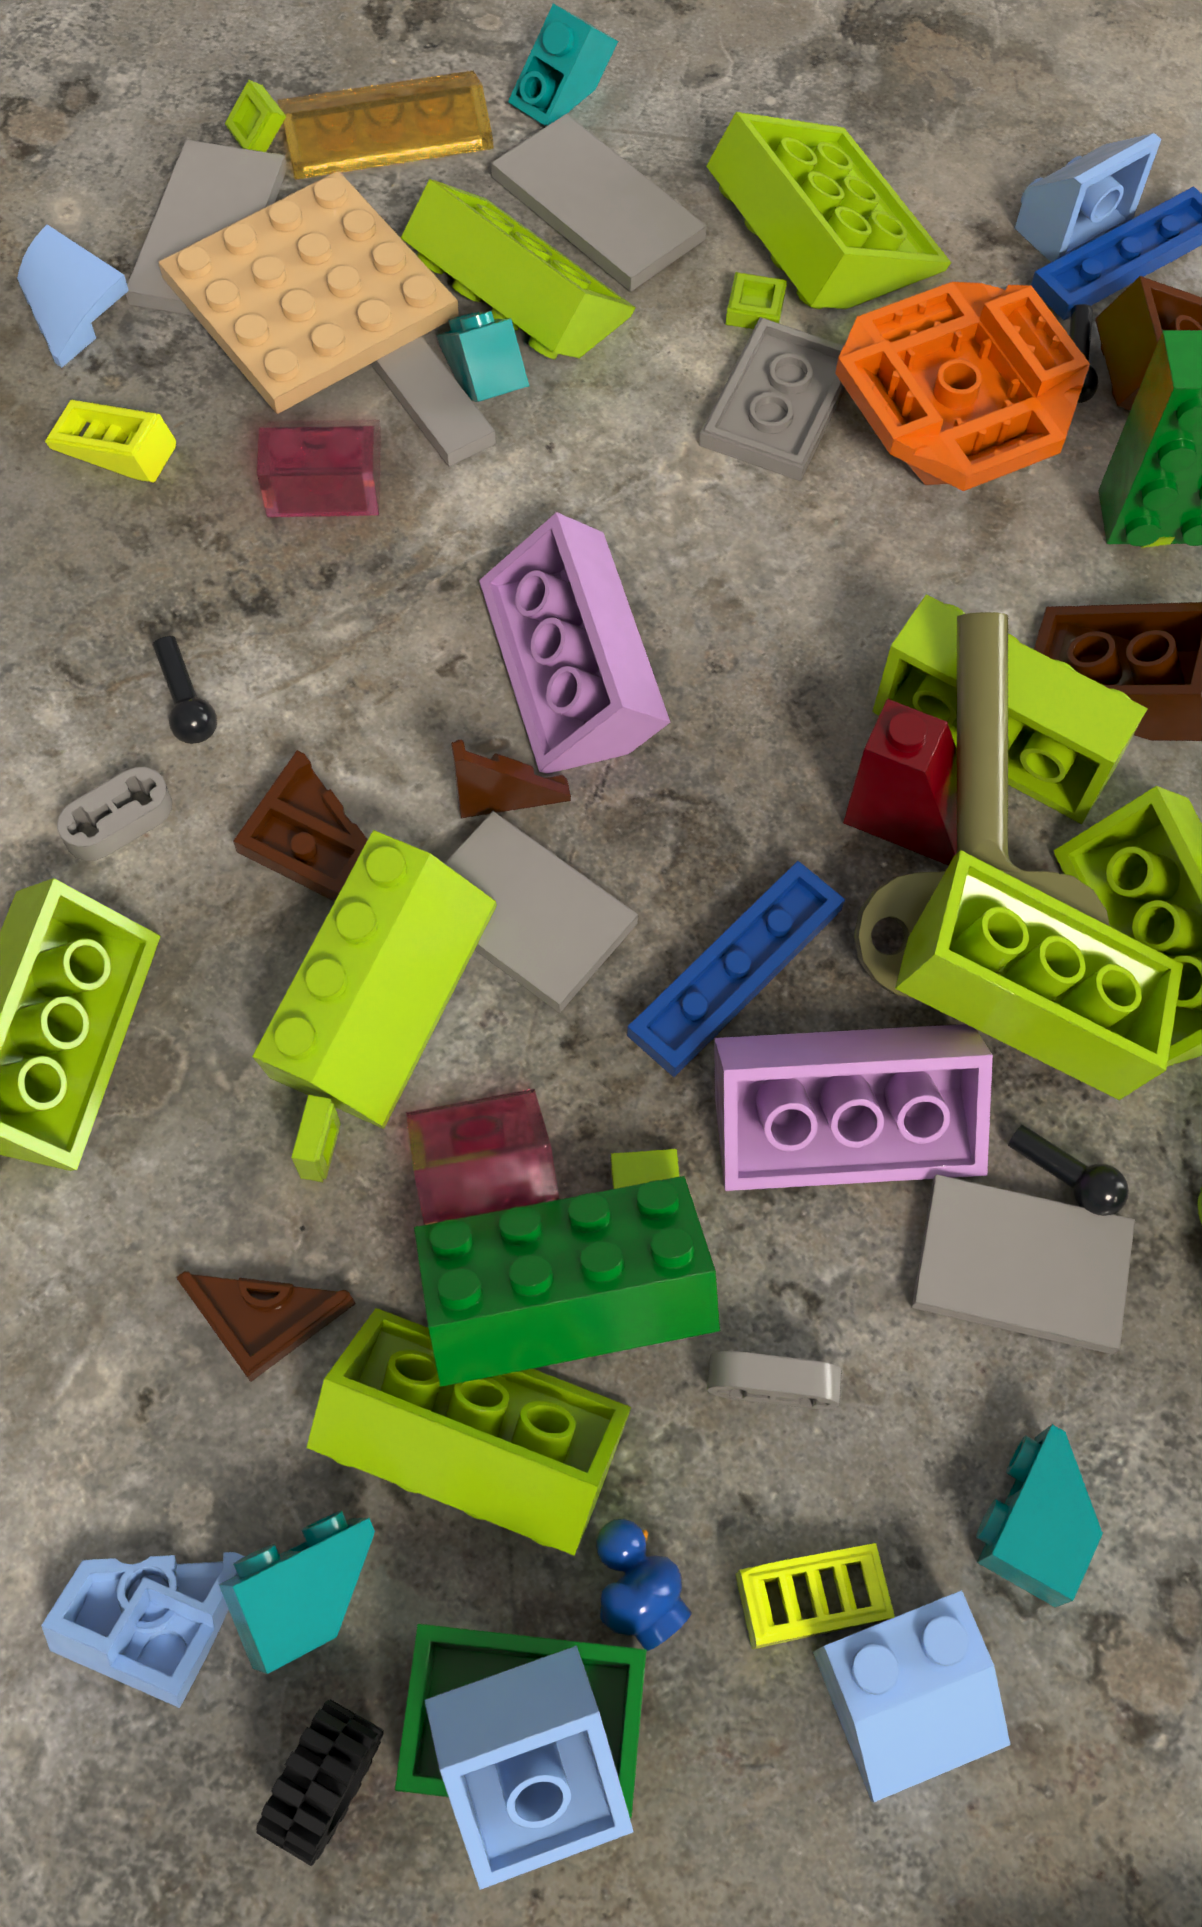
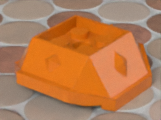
M949 282L857 316L845 346H843L838 357L835 374L890 455L906 462L924 485L950 484L962 491H966L1061 453L1090 363L1032 286L1008 284L1005 290L983 283Z

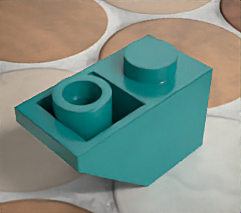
M553 3L508 103L544 126L550 125L571 111L596 90L619 41Z
M492 311L473 312L448 320L451 330L436 335L439 346L456 381L472 401L480 402L529 386L511 318L494 319Z
M1052 1424L1038 1434L1034 1440L1026 1435L1022 1438L1006 1470V1474L1015 1478L1014 1484L1005 1503L997 1499L992 1502L979 1526L976 1538L986 1543L977 1561L978 1564L1056 1608L1074 1600L1103 1532L1066 1432Z
M343 1511L335 1512L304 1527L301 1531L306 1540L305 1542L279 1554L276 1544H272L239 1559L233 1564L237 1576L219 1584V1587L252 1669L269 1674L338 1636L375 1534L370 1518H351L346 1521Z

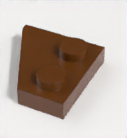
M297 750L233 842L237 853L335 902L368 839L357 824L352 823L346 816L343 805L332 790H327L313 771L307 756Z

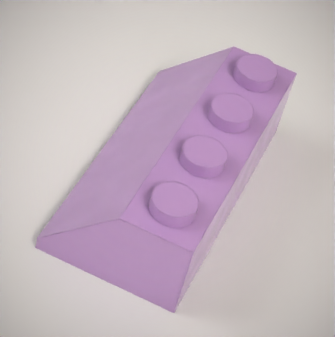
M556 512L479 580L539 772L546 774L628 755L671 723L604 532Z
M967 1024L714 1038L715 1102L725 1191L934 1179L936 1174L950 1178L987 1176L993 1055L975 1028Z

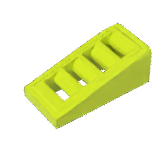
M70 400L45 440L48 447L52 450L124 476L151 483L157 480L176 447V440L160 414L77 400ZM86 423H90L82 437L79 436Z
M876 1543L739 1569L735 1574L752 1649L889 1620L895 1617ZM860 1563L870 1607L857 1609L847 1566ZM831 1569L842 1612L835 1614L829 1613L820 1572ZM805 1575L815 1618L802 1620L793 1578ZM778 1581L787 1623L774 1626L765 1584Z

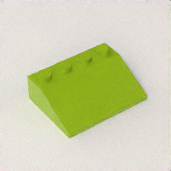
M735 112L706 165L720 184L719 190L722 195L734 203L745 218L744 223L746 227L761 239L771 253L770 258L772 262L787 274L797 288L798 297L812 308L848 309L945 272L952 263L844 127Z

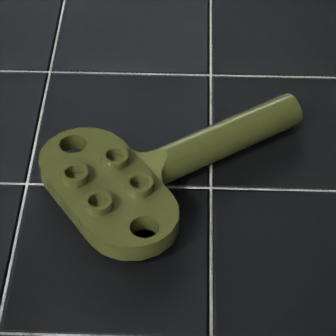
M997 612L957 616V853L962 850L1110 926L1107 910L1094 890L1074 876L1050 871L1021 870L1014 866L1009 859L1008 615ZM947 869L939 872H916L892 877L870 893L858 912L854 932L858 960L871 980L892 994L910 997L895 989L908 937ZM889 917L901 925L904 934L903 943L895 952L882 954L873 945L871 934L873 927L878 921Z

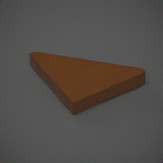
M456 740L451 743L461 819L487 815L493 811L499 813L571 801L568 780L564 775L544 778L535 775L533 766L497 753L491 759L465 750L463 740Z
M184 1271L176 1277L250 1382L355 1305L353 1297L347 1290L329 1291L295 1287L293 1284L202 1276L191 1274L188 1271Z

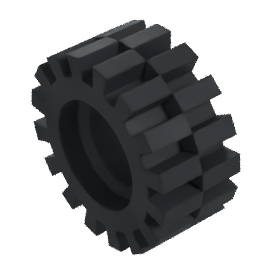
M327 1700L322 1709H319L313 1717L310 1727H306L301 1735L296 1750L292 1751L287 1759L282 1775L277 1778L271 1790L273 1794L265 1803L261 1812L262 1817L257 1823L256 1833L308 1865H314L316 1859L318 1860L323 1853L326 1844H329L334 1836L339 1822H342L348 1811V1806L361 1787V1781L368 1772L373 1762L372 1758L381 1743L380 1740L384 1733L383 1729L335 1701Z

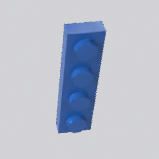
M1193 186L1036 270L1031 286L1063 321L1070 318L1071 309L1079 304L1091 306L1132 284L1139 276L1145 277L1201 246L1202 193Z
M797 861L628 1025L627 1037L670 1075L675 1077L842 911L845 899L801 862Z

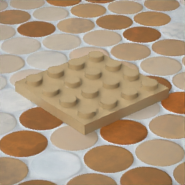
M339 170L158 262L162 278L276 414L449 322L448 320L459 316L458 300Z

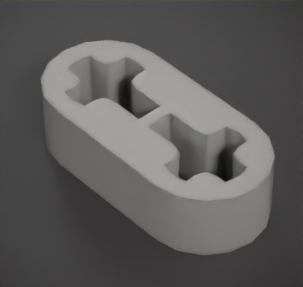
M134 767L122 772L67 805L58 817L57 829L67 850L75 858L84 861H96L110 855L160 825L167 819L172 810V798L163 776L156 770L147 767ZM142 791L145 795L150 796L152 801L142 806L140 802L133 800L132 796ZM87 822L97 827L98 830L96 835L89 838L79 829L82 824Z
M719 1351L710 1355L707 1391L719 1397L809 1409H832L840 1406L842 1370L836 1365L814 1360L739 1351Z

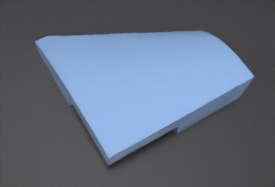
M48 224L38 233L28 247L17 276L27 303L30 304L36 323L49 346L55 364L61 368L96 339L91 323L129 291L124 274Z
M223 1552V1561L184 1564H177L175 1555L150 1556L148 1559L136 1564L121 1563L116 1558L82 1560L41 1625L49 1650L180 1708L229 1610L219 1584L237 1576L233 1564L245 1556L236 1552Z

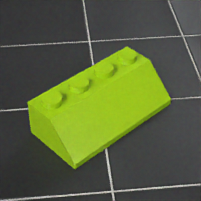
M432 179L428 180L401 236L403 241L418 251L416 255L429 270L441 275L445 271L455 279L452 287L457 292L475 302H480L482 299L493 307L491 311L494 319L511 318L514 330L518 331L521 328L531 337L528 344L540 354L556 360L558 354L580 359L628 320L636 309L627 300L488 199Z
M1156 785L1056 848L1053 852L1065 875L1074 876L1094 890L1107 910L1110 927L1183 964L1168 1056V1067L1202 1056V823L1188 797Z
M373 830L252 1057L270 1079L306 1095L329 1098L332 1100L335 1108L384 1129L497 907L496 901L431 853Z
M960 850L953 857L908 937L895 989L1117 1100H1121L1167 1069L1183 964Z
M55 878L16 891L0 931V1155L74 1171L78 1169L161 936Z
M375 1308L324 1378L306 1448L330 1457L341 1465L355 1467L397 1484L408 1492L422 1494L464 1511L473 1518L486 1520L531 1538L540 1545L553 1547L575 1556L595 1508L631 1407L535 1369L440 1387L429 1329Z

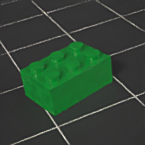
M417 1624L395 1791L449 1797L438 1765L425 1705L426 1699L577 1646L600 1712L628 1814L632 1818L647 1649Z

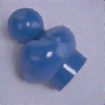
M614 1519L605 1524L599 1531L596 1540L597 1554L601 1562L609 1569L622 1571L625 1574L617 1582L608 1584L603 1589L600 1598V1618L614 1633L623 1636L634 1635L642 1647L649 1651L676 1633L686 1623L692 1612L680 1597L682 1575L677 1565L668 1557L646 1556L647 1530H642L633 1521Z

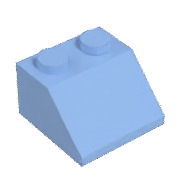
M1152 133L1104 144L1084 156L1073 158L1065 167L1047 177L1037 178L1026 188L1021 197V208L1015 229L1050 262H1053L1132 220L1158 151L1161 138Z
M962 1590L827 1644L813 1652L871 1802L886 1798L1010 1746L995 1667Z
M577 1646L425 1700L439 1769L480 1890L634 1832L600 1712Z

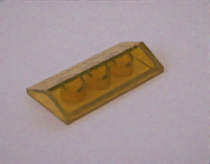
M473 70L278 100V106L286 115L282 124L295 180L329 175L338 170L342 173L494 149L483 86Z

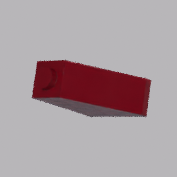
M887 699L864 748L843 823L949 866L957 853V748L948 722Z

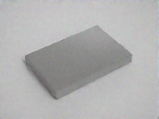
M760 317L700 432L699 446L801 481L845 391V387L835 374L838 357L844 345Z
M494 811L444 863L496 901L497 907L475 951L559 1013L638 923L637 913Z
M936 1174L931 1185L911 1308L1114 1355L1120 1350L1135 1219L1114 1214L1107 1216L1097 1215L1083 1207Z

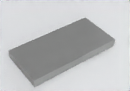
M565 114L491 163L492 178L630 292L706 240L707 225L568 114Z
M186 139L128 281L129 291L126 293L128 304L194 316L162 278L158 262L275 203L287 171L285 155Z

